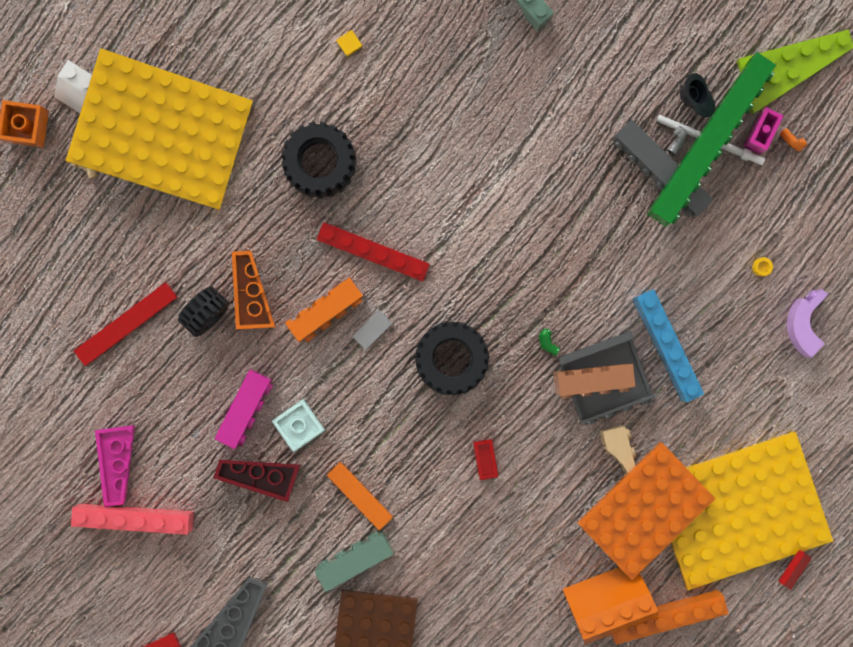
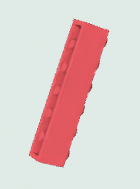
M78 504L72 507L71 527L188 535L193 531L194 511Z

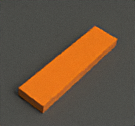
M341 461L327 474L328 478L379 531L393 518V515Z

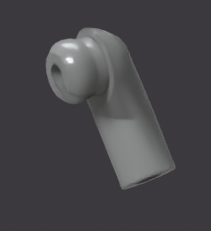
M681 126L674 130L673 133L677 138L667 150L674 156L684 145L687 136V130Z

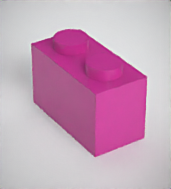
M767 107L761 110L753 123L743 147L758 154L767 151L784 115Z

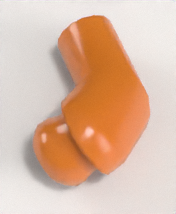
M788 128L781 131L780 136L794 150L802 151L807 146L805 139L800 138L798 140Z

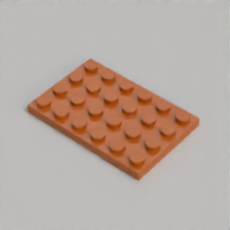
M659 442L577 523L618 567L633 580L715 500V497L662 442Z

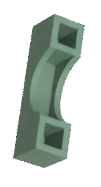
M515 0L522 9L525 19L537 32L552 20L554 12L544 0Z

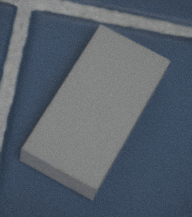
M378 310L352 337L367 350L393 323Z

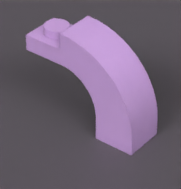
M823 289L812 290L805 298L796 299L788 314L787 331L793 346L805 358H812L825 344L814 334L810 325V317L813 310L828 295Z

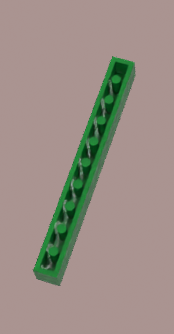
M758 52L749 59L647 212L648 216L665 227L671 223L673 225L680 217L678 212L681 208H685L691 200L689 198L690 194L698 190L701 185L700 179L702 176L706 177L712 169L710 164L713 160L716 161L722 154L720 149L723 145L729 143L733 137L731 135L732 131L738 129L743 122L741 118L744 113L747 114L754 104L751 102L755 97L758 98L764 90L763 84L765 82L768 83L773 77V69L776 64Z

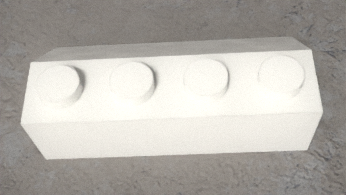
M68 60L57 77L54 97L80 113L92 75Z

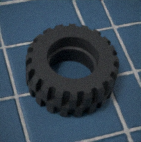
M310 122L309 126L306 127L301 125L296 133L293 131L290 134L291 138L289 141H285V149L281 153L283 158L281 164L286 178L297 191L311 198L324 199L325 196L330 198L335 196L334 194L337 192L341 193L344 187L350 184L351 178L356 171V156L350 139L347 138L342 130H338L337 126L332 124L329 126L326 122H320V124ZM315 144H327L334 149L337 155L335 169L332 173L322 178L309 176L303 170L301 164L304 152Z
M453 321L440 323L429 329L419 341L415 357L417 371L423 382L440 394L452 396L465 394L477 387L485 377L489 367L487 344L481 334L471 326ZM448 340H456L463 343L470 353L468 368L458 376L451 377L442 374L434 363V353L437 347Z

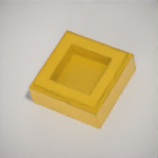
M350 30L336 40L346 57H349L363 47L353 30Z

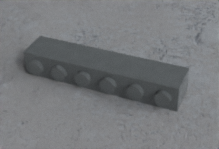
M632 119L612 138L615 147L620 151L623 150L633 164L637 163L642 168L641 172L646 177H651L655 181V186L662 191L679 165ZM699 187L695 193L692 192L689 198L691 200L682 209V212L689 218H695L714 199Z

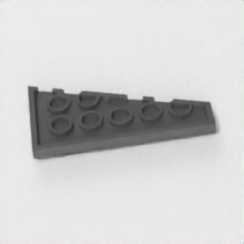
M250 576L190 647H242L268 583Z

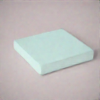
M304 399L272 420V423L293 453L325 431Z

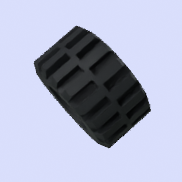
M213 286L207 287L186 304L177 320L194 337L201 336L224 315L228 309L229 302Z

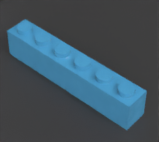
M655 290L646 291L632 298L682 402H689L704 395Z

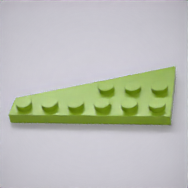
M849 29L760 53L776 64L773 69V77L768 83L765 82L763 84L764 90L758 98L755 97L751 102L754 104L750 110L751 115L853 49ZM753 55L737 60L740 73Z

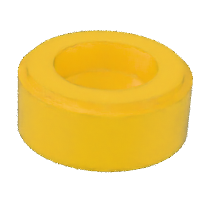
M758 258L753 262L752 270L759 277L768 276L773 270V263L768 258Z

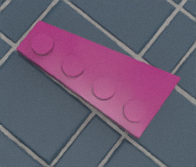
M135 425L95 430L104 507L126 503Z

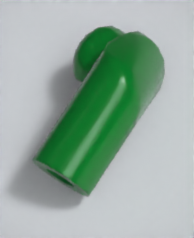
M543 329L539 334L540 346L545 351L556 356L560 348L552 344L551 331Z

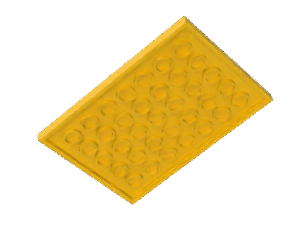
M100 48L66 162L220 210L253 100Z
M793 431L686 467L715 497V500L671 542L687 590L794 555L798 550L806 551L833 542L796 432Z

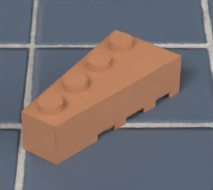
M630 363L553 372L555 393L561 396V399L572 398L576 394L591 396L592 392L609 394L611 390L618 389L619 392H628L631 387H636L633 364Z

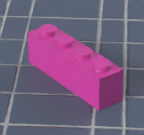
M253 369L248 371L214 438L215 440L233 449L243 446L247 438L245 436L247 429L253 427L256 421L254 416L256 412L261 411L265 403L262 401L265 394L269 395L273 388L271 384L273 379Z

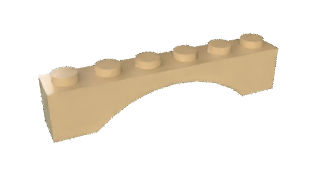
M618 425L599 430L604 449L613 455L620 463L625 474H627L635 466L634 458H636L635 450L633 447H630L629 440H631L629 429H626L624 425Z

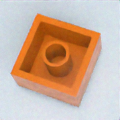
M2 100L0 140L5 143L44 148L49 110L41 105Z

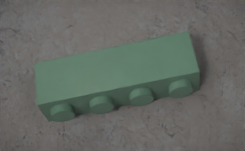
M375 531L367 536V540L363 542L359 540L353 543L351 549L346 552L343 549L334 554L335 558L330 561L325 559L317 564L318 567L315 570V574L325 592L394 555V550L383 531L380 533Z

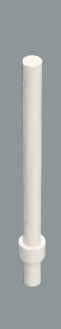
M660 114L656 122L673 129L681 126L687 130V135L697 138L701 131ZM729 143L721 148L740 156V159L745 161L750 160L760 165H763L765 158L752 153L747 148L741 149Z

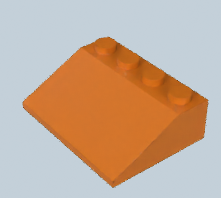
M618 567L562 589L585 645L658 617V609L640 573L631 580Z

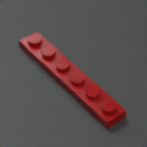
M323 222L316 239L422 282L430 265L427 262Z

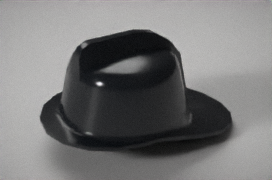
M697 73L690 74L685 83L680 86V99L686 106L693 108L700 116L710 117L715 111L714 99L704 78Z

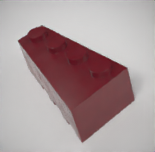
M219 460L213 479L289 502L301 465Z

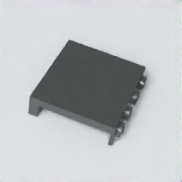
M632 331L557 357L561 371L633 364L636 387H631L630 391L619 392L618 389L611 390L609 394L592 392L591 396L573 395L572 401L581 423H586V425L597 422L599 417H612L618 410L622 409V412L631 410L633 405L640 403V405L650 403L651 398L656 397L651 392L632 341L634 339Z

